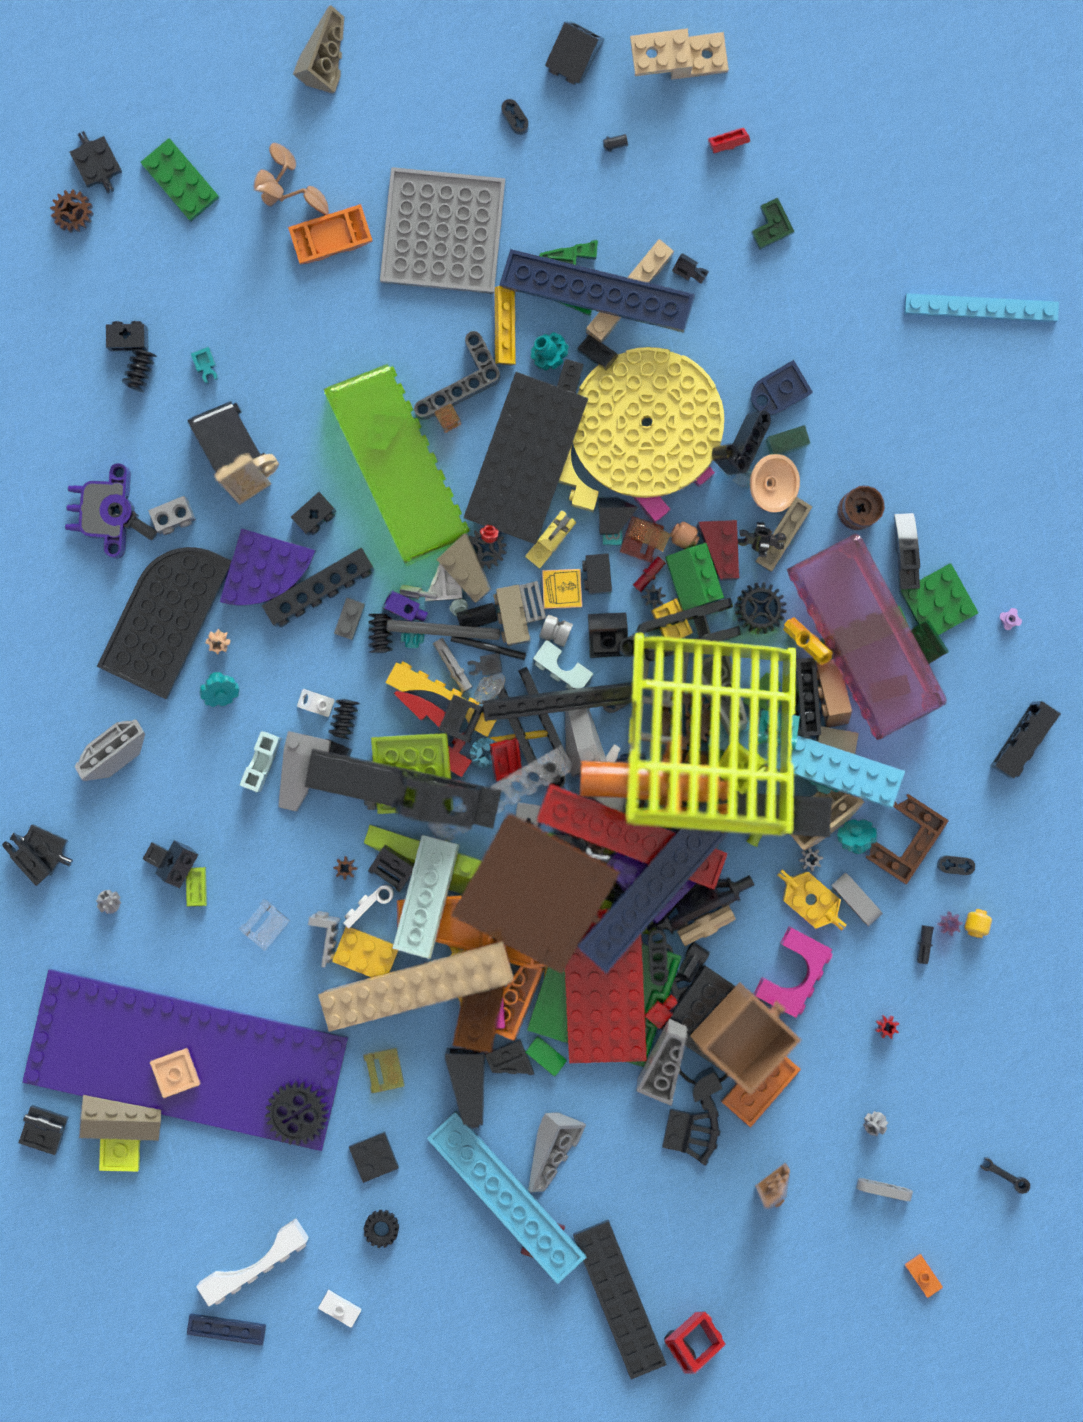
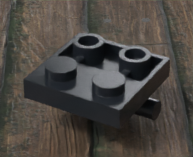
M34 1105L30 1106L28 1114H25L23 1119L25 1124L18 1143L56 1155L69 1117Z

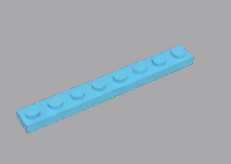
M906 294L904 314L1057 322L1059 302Z

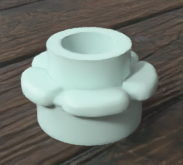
M456 599L449 608L457 616V612L468 610V604L466 600Z

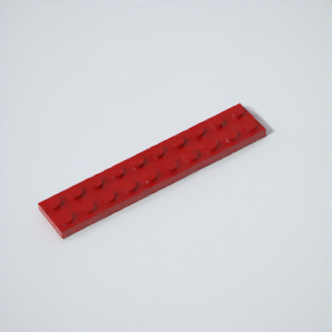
M551 784L548 786L536 818L537 822L646 864L653 860L675 834V832L659 826L627 824L626 813ZM715 848L688 880L715 890L728 853Z

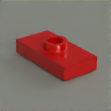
M744 128L708 139V144L713 153L732 150L736 146L750 142V136Z

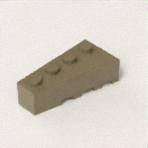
M83 1095L79 1138L159 1141L161 1110Z

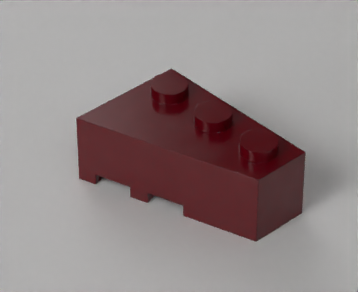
M737 520L698 522V530L702 536L703 543H707L718 580L739 579Z

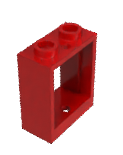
M695 1312L664 1340L684 1374H695L726 1345L722 1339V1334L715 1328L712 1318L706 1312ZM700 1324L712 1345L694 1360L682 1339Z

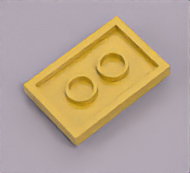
M346 926L332 962L372 978L390 973L398 950L393 949V943Z

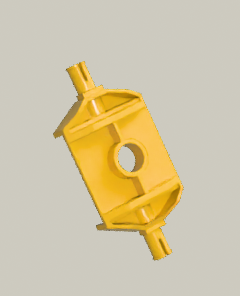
M783 869L780 870L783 875L778 873L777 876L785 881L783 901L816 929L830 923L836 925L841 931L844 929L843 927H846L847 924L837 916L841 899L818 881L810 872H803L792 877ZM809 894H814L816 897V901L812 905L806 903V896Z

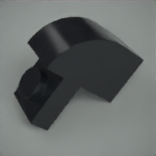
M712 1066L695 1077L692 1083V1093L694 1101H700L704 1111L708 1110L711 1116L718 1113L711 1095L722 1090L723 1087Z

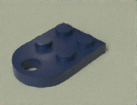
M792 360L756 382L751 391V403L756 411L766 410L770 416H773L808 397L813 391L795 361ZM764 396L767 399V404L760 406L757 403V397Z

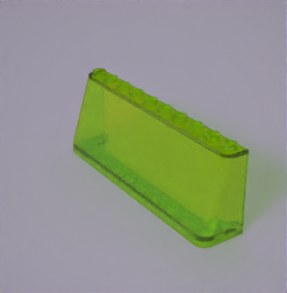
M387 363L330 385L323 390L405 565L409 566L452 546L461 536L470 532L466 521H461L459 515L462 512L458 504L454 505L451 500L454 497L450 486L445 487L443 481L446 478L442 469L437 470L435 465L438 462L434 452L429 453L427 448L430 445L426 435L422 436L419 431L422 428L418 418H413L411 411H414L410 401H405L403 397L405 390L402 384H397L394 378L398 375L393 365L389 367Z

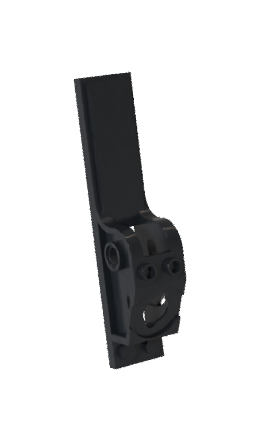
M314 748L311 751L305 787L394 807L396 809L395 812L403 817L428 823L472 828L474 824L494 828L502 791L496 788ZM407 787L417 789L415 803L412 800L405 799ZM459 797L466 806V811L459 813L446 810L443 806V801L446 798Z

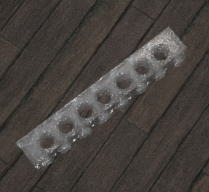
M562 745L489 786L502 790L501 792L506 795L505 800H499L497 814L505 810V805L510 803L512 806L521 800L520 797L524 794L530 796L538 791V786L543 784L545 787L554 782L553 778L557 775L563 777L571 772L570 768L573 764ZM553 763L556 770L549 772L546 769V764ZM532 772L537 773L539 780L532 781L529 778V774ZM514 782L521 783V791H517L513 788ZM461 802L454 806L452 811L464 812L466 811V806ZM427 823L436 839L447 842L456 838L454 835L461 831L463 834L472 829L459 826L450 828L445 824Z

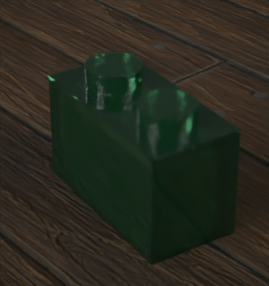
M805 425L769 436L765 440L770 455H784L810 445Z

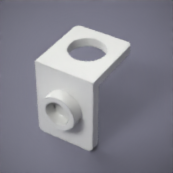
M303 689L297 707L329 717L334 699ZM308 695V701L304 705V698Z

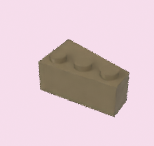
M468 534L461 536L436 559L475 603H478L492 590Z

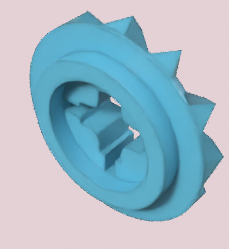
M481 738L475 741L470 749V757L473 763L485 769L492 766L491 752L488 753L490 759H487L485 756L481 757L483 754L481 747L489 751V744L496 741L490 738Z

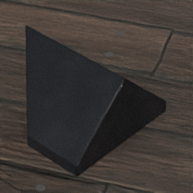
M618 497L598 498L600 535L619 534L638 507Z

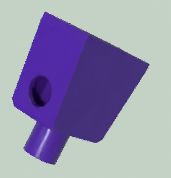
M395 591L389 592L382 607L411 622L413 619L424 622L428 612L419 609V603ZM406 605L411 607L409 613L404 611Z

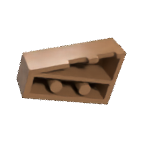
M839 658L830 659L828 663L823 665L816 662L818 698L821 700V711L824 716L825 726L829 728L849 724L852 709Z

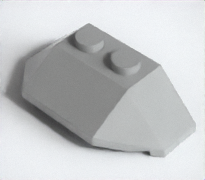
M137 720L117 722L89 743L81 754L79 762L74 766L83 781L109 778L137 757L141 752L145 737Z

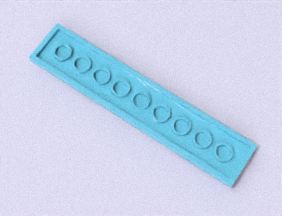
M747 718V728L738 732V743L749 751L750 719ZM719 720L718 749L725 752L730 744V737ZM797 735L796 749H791V764L793 765L794 776L890 809L893 808L905 771ZM711 736L709 738L707 746H710ZM768 743L757 744V753L766 761H768ZM776 745V769L780 771L781 745Z
M456 1111L427 1137L431 1144L557 1284L586 1258L581 1249L473 1129L463 1125L461 1116Z

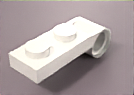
M382 885L369 897L365 895L358 902L360 906L355 911L351 909L344 916L347 919L344 924L350 928L376 900L382 904L388 903L394 896L392 887ZM380 890H388L390 893L389 898L382 899L379 894Z

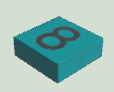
M622 529L619 534L603 535V545H622Z

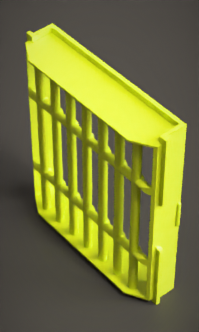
M635 634L632 717L630 718L629 731L630 763L627 824L775 836L792 833L793 765L791 764L792 715L795 713L796 648L783 650L772 647L666 637L643 638V634ZM643 648L656 649L654 681L642 680ZM663 650L675 651L674 683L662 682ZM683 652L694 653L693 685L682 684ZM702 654L713 655L712 686L701 685ZM721 656L732 657V688L720 687ZM740 657L752 658L751 690L739 689ZM759 659L771 660L770 692L758 691ZM778 661H783L782 693L778 692ZM641 688L654 690L651 762L638 761ZM662 690L673 691L671 764L659 763ZM681 692H691L693 694L690 766L679 765ZM701 693L712 695L710 767H698ZM720 695L731 697L729 769L718 768ZM739 697H748L750 699L748 771L737 770ZM758 698L770 701L768 772L756 771ZM777 700L782 701L780 773H776ZM638 769L650 770L649 810L636 811ZM659 771L670 773L669 811H657ZM678 773L690 775L689 813L677 812ZM698 774L709 776L708 815L696 814ZM717 776L729 778L728 816L716 815ZM737 778H746L748 780L747 818L736 817ZM756 779L767 781V819L755 818ZM775 781H780L779 821L775 820Z

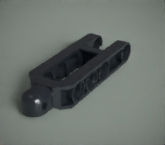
M731 598L643 622L638 625L633 636L620 641L618 651L624 657L634 656L635 634H643L644 636L645 633L667 627L666 625L668 624L675 625L685 622V619L687 621L694 619L699 637L692 640L719 642L742 634L739 626L710 633L706 615L733 608ZM643 648V658L649 662L654 661L656 650ZM663 650V658L675 655V651Z
M524 667L518 670L528 694H539L528 668ZM501 678L492 682L499 699L509 697ZM548 713L539 714L538 716L544 730L548 732L547 736L555 752V757L544 764L537 761L528 739H525L526 734L519 718H508L530 769L544 774L548 785L551 784L559 788L563 787L566 777L561 766L566 753Z

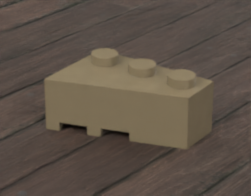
M519 584L496 589L497 594H493L495 605L500 606L501 612L497 613L499 624L504 626V631L501 632L503 643L507 642L509 647L530 642Z

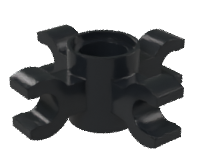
M764 522L756 523L757 528H755L754 533H749L747 530H739L740 536L745 538L738 539V545L746 546L752 544V549L758 552L759 557H767L769 546H774L776 549H784V544L778 541L786 540L785 534L778 533L772 535V531L765 527Z

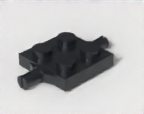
M85 131L79 133L78 137L82 145L70 151V155L87 188L96 184H103L107 193L113 192L114 188L110 179L121 173L122 170L105 137L102 136L94 141H89Z
M31 824L28 833L24 837L20 836L24 843L52 872L50 875L53 874L59 863L68 867L71 866L73 859L63 856L64 848L68 842L67 839L34 824Z

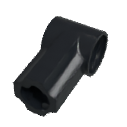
M693 942L686 951L685 959L676 974L681 980L689 983L692 982L700 966L707 960L710 952L696 942Z

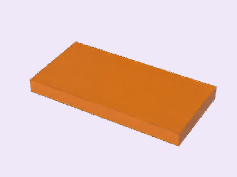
M786 1056L751 1095L736 1083L721 1102L751 1128L801 1069Z

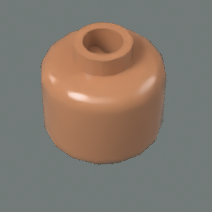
M684 521L680 524L676 523L670 534L672 543L682 549L696 546L700 538L697 536L698 529Z

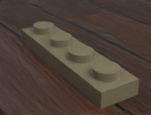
M798 497L794 499L772 534H785L786 540L778 541L784 544V549H776L774 546H769L767 557L758 556L755 561L757 564L770 572L773 571L809 514L812 506Z

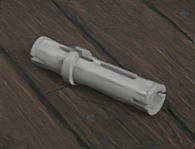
M444 638L434 642L433 645L449 669L451 678L455 679L461 689V692L464 693L473 686L464 674L465 670L459 666Z

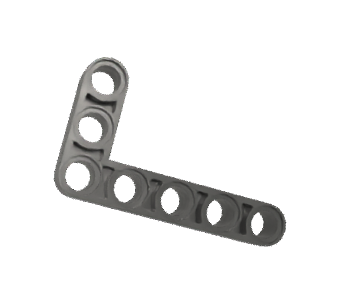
M471 331L465 337L466 347L478 371L419 400L414 406L418 419L428 420L499 382V369L480 333ZM477 338L479 343L473 346L469 344V340ZM482 354L488 357L487 361L483 363L477 360L478 356ZM493 371L497 376L495 379L490 380L486 377L487 373ZM472 380H477L480 384L477 388H471L469 383ZM461 389L463 391L460 397L453 396V390ZM439 397L445 399V403L441 406L435 404L436 399ZM421 406L428 407V412L420 414L418 409Z

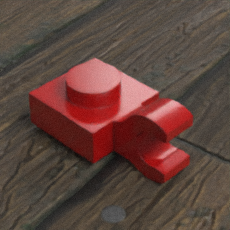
M671 994L663 1004L657 1000L646 1012L645 1017L660 1029L672 1016V1012L669 1010L677 1004V999Z

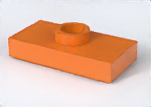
M921 1254L905 1264L927 1298L943 1288Z

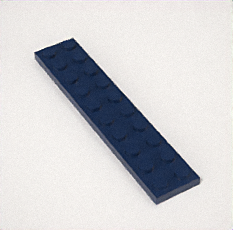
M510 249L499 284L500 287L682 333L685 332L695 299V294L512 249Z
M702 802L697 808L696 814L708 815L709 802ZM716 810V815L723 816ZM680 828L603 915L600 922L596 923L576 947L607 973L729 832Z

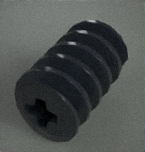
M134 349L132 353L136 357L132 356L129 359L133 364H127V368L131 371H125L124 375L128 378H123L122 382L131 389L144 392L140 386H146L147 384L142 380L149 379L145 372L152 371L148 364L154 365L150 358L157 356L145 350Z
M382 613L368 614L369 617L374 618L368 621L370 625L374 626L368 629L369 632L374 633V635L368 637L369 640L374 641L368 644L374 650L368 653H387L392 651L393 648L387 645L393 643V641L387 639V637L393 635V633L387 631L386 625L387 621L393 620V618Z
M347 699L336 700L340 707H334L338 714L332 715L336 722L330 723L335 729L328 732L333 736L351 740L347 735L353 734V731L348 728L355 727V724L350 720L357 719L352 712H358L354 705L360 703Z

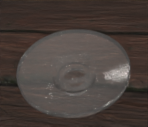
M496 672L482 678L474 692V700L478 704H483L484 700L494 699L504 687L505 676L500 672Z

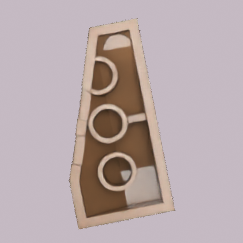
M786 1163L755 1185L766 1208L779 1207L787 1197L790 1169Z

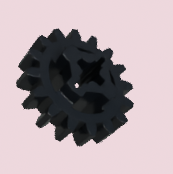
M475 530V536H469V539L471 540L472 547L474 545L478 547L477 558L482 569L485 565H487L488 569H491V564L498 566L497 561L504 560L501 555L507 553L503 550V547H506L507 544L501 543L504 537L501 536L496 539L499 545V551L497 552L494 549L495 542L487 543L479 540L478 538L481 535ZM479 543L482 545L490 544L489 548L491 549L493 554L487 551L485 553H482L483 548H481ZM492 556L494 558L490 561H482L485 557Z

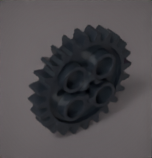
M297 1081L293 1083V1087L289 1082L285 1085V1088L280 1086L278 1088L279 1092L274 1091L272 1093L275 1098L270 1097L268 1099L271 1104L266 1106V1109L270 1110V1112L266 1113L265 1117L271 1118L266 1124L273 1125L270 1132L276 1130L275 1138L281 1135V1142L289 1139V1145L294 1140L297 1146L300 1145L301 1140L304 1144L308 1143V1138L313 1141L315 1135L319 1136L321 1134L319 1129L326 1127L322 1122H327L328 1120L327 1117L323 1116L329 1112V1110L323 1109L327 1105V1102H321L324 1095L317 1096L319 1089L313 1092L312 1084L305 1088V1082H302L300 1086H298ZM296 1096H301L304 1103H297ZM309 1103L311 1104V1107L302 1111L300 1115H296L288 1122L283 1123V1120L290 1117L294 1112L299 1111ZM280 1106L286 1107L288 1114H282ZM311 1112L314 1115V1120H309L306 1117V1113ZM290 1123H296L298 1130H292Z

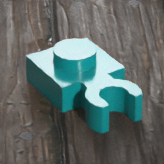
M206 347L191 353L197 372H204L202 375L203 381L206 384L209 383L207 380L208 375H213L214 379L218 380V375L211 369L216 366L210 348Z

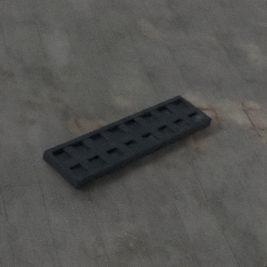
M609 1219L574 1233L573 1237L577 1246L586 1255L583 1262L630 1379L666 1366L665 1358Z

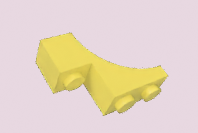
M571 446L558 483L576 488V490H571L569 501H572V507L594 512L599 491L585 485L575 473L571 461Z

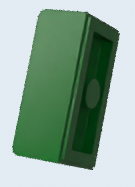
M539 1036L525 1050L531 1058L554 1077L567 1061Z

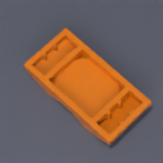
M361 204L288 227L300 265L321 261L341 252L353 251L373 242Z

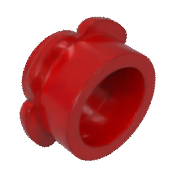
M487 525L480 530L481 539L484 542L492 543L496 541L499 531L494 526Z

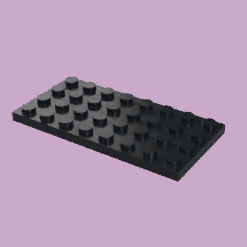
M515 372L463 518L484 526H494L500 532L536 544L588 398Z

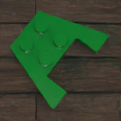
M598 240L539 253V256L576 265V258H597ZM558 302L591 316L592 310Z

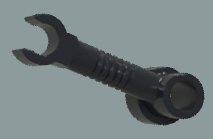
M984 1157L990 1162V1165L988 1167L980 1165L983 1170L991 1171L1011 1182L1015 1190L1020 1194L1029 1192L1031 1186L1026 1178L1016 1177L995 1165L990 1158ZM1022 1181L1023 1185L1018 1186V1183Z

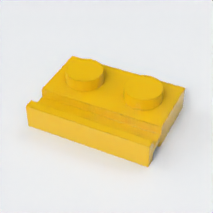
M677 598L651 610L654 619L682 612ZM685 619V622L675 625L668 624L666 625L667 627L660 629L662 636L666 638L681 639L693 633L687 619Z

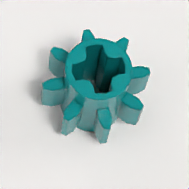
M401 632V642H405V647L419 648V643L423 644L424 634Z

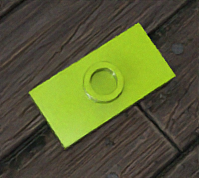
M192 867L186 877L187 907L207 906L206 867Z

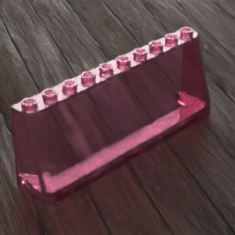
M853 534L787 569L790 580L795 584L799 597L804 601L808 614L813 618L818 633L822 635L825 641V646L833 652L834 664L840 669L845 684L849 686L854 701L858 703L863 718L870 726L871 734L877 740L946 705V697L865 543L858 534Z

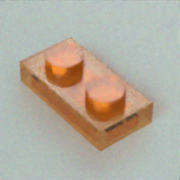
M636 518L628 536L663 552L671 534Z

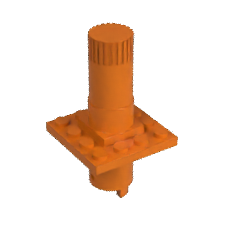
M680 735V739H679V765L690 766V764H681V735ZM672 738L671 741L668 740L666 750L662 754V764H671ZM581 761L580 796L628 798L629 763ZM698 765V767H710V765ZM638 769V799L650 800V770ZM659 771V805H665L663 811H669L670 773ZM678 773L677 812H680V801H689L690 775L687 773ZM698 774L697 802H709L708 775ZM717 776V801L718 799L724 801L728 799L729 781H720V776Z

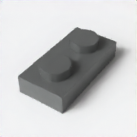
M346 598L334 634L353 640L365 604Z

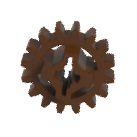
M74 189L71 190V194L64 190L63 196L58 193L59 199H53L52 201L55 206L50 207L55 212L51 214V217L56 219L54 223L57 226L60 225L63 231L67 228L70 233L73 232L74 228L77 232H80L81 226L86 229L85 223H91L88 217L94 215L89 210L93 208V205L88 203V197H83L84 195L80 191L76 194ZM73 199H74V200H78V201H80L81 203H79V202L75 203V202H73ZM62 219H64V220L69 219V220L71 221V223L65 222V221H63Z

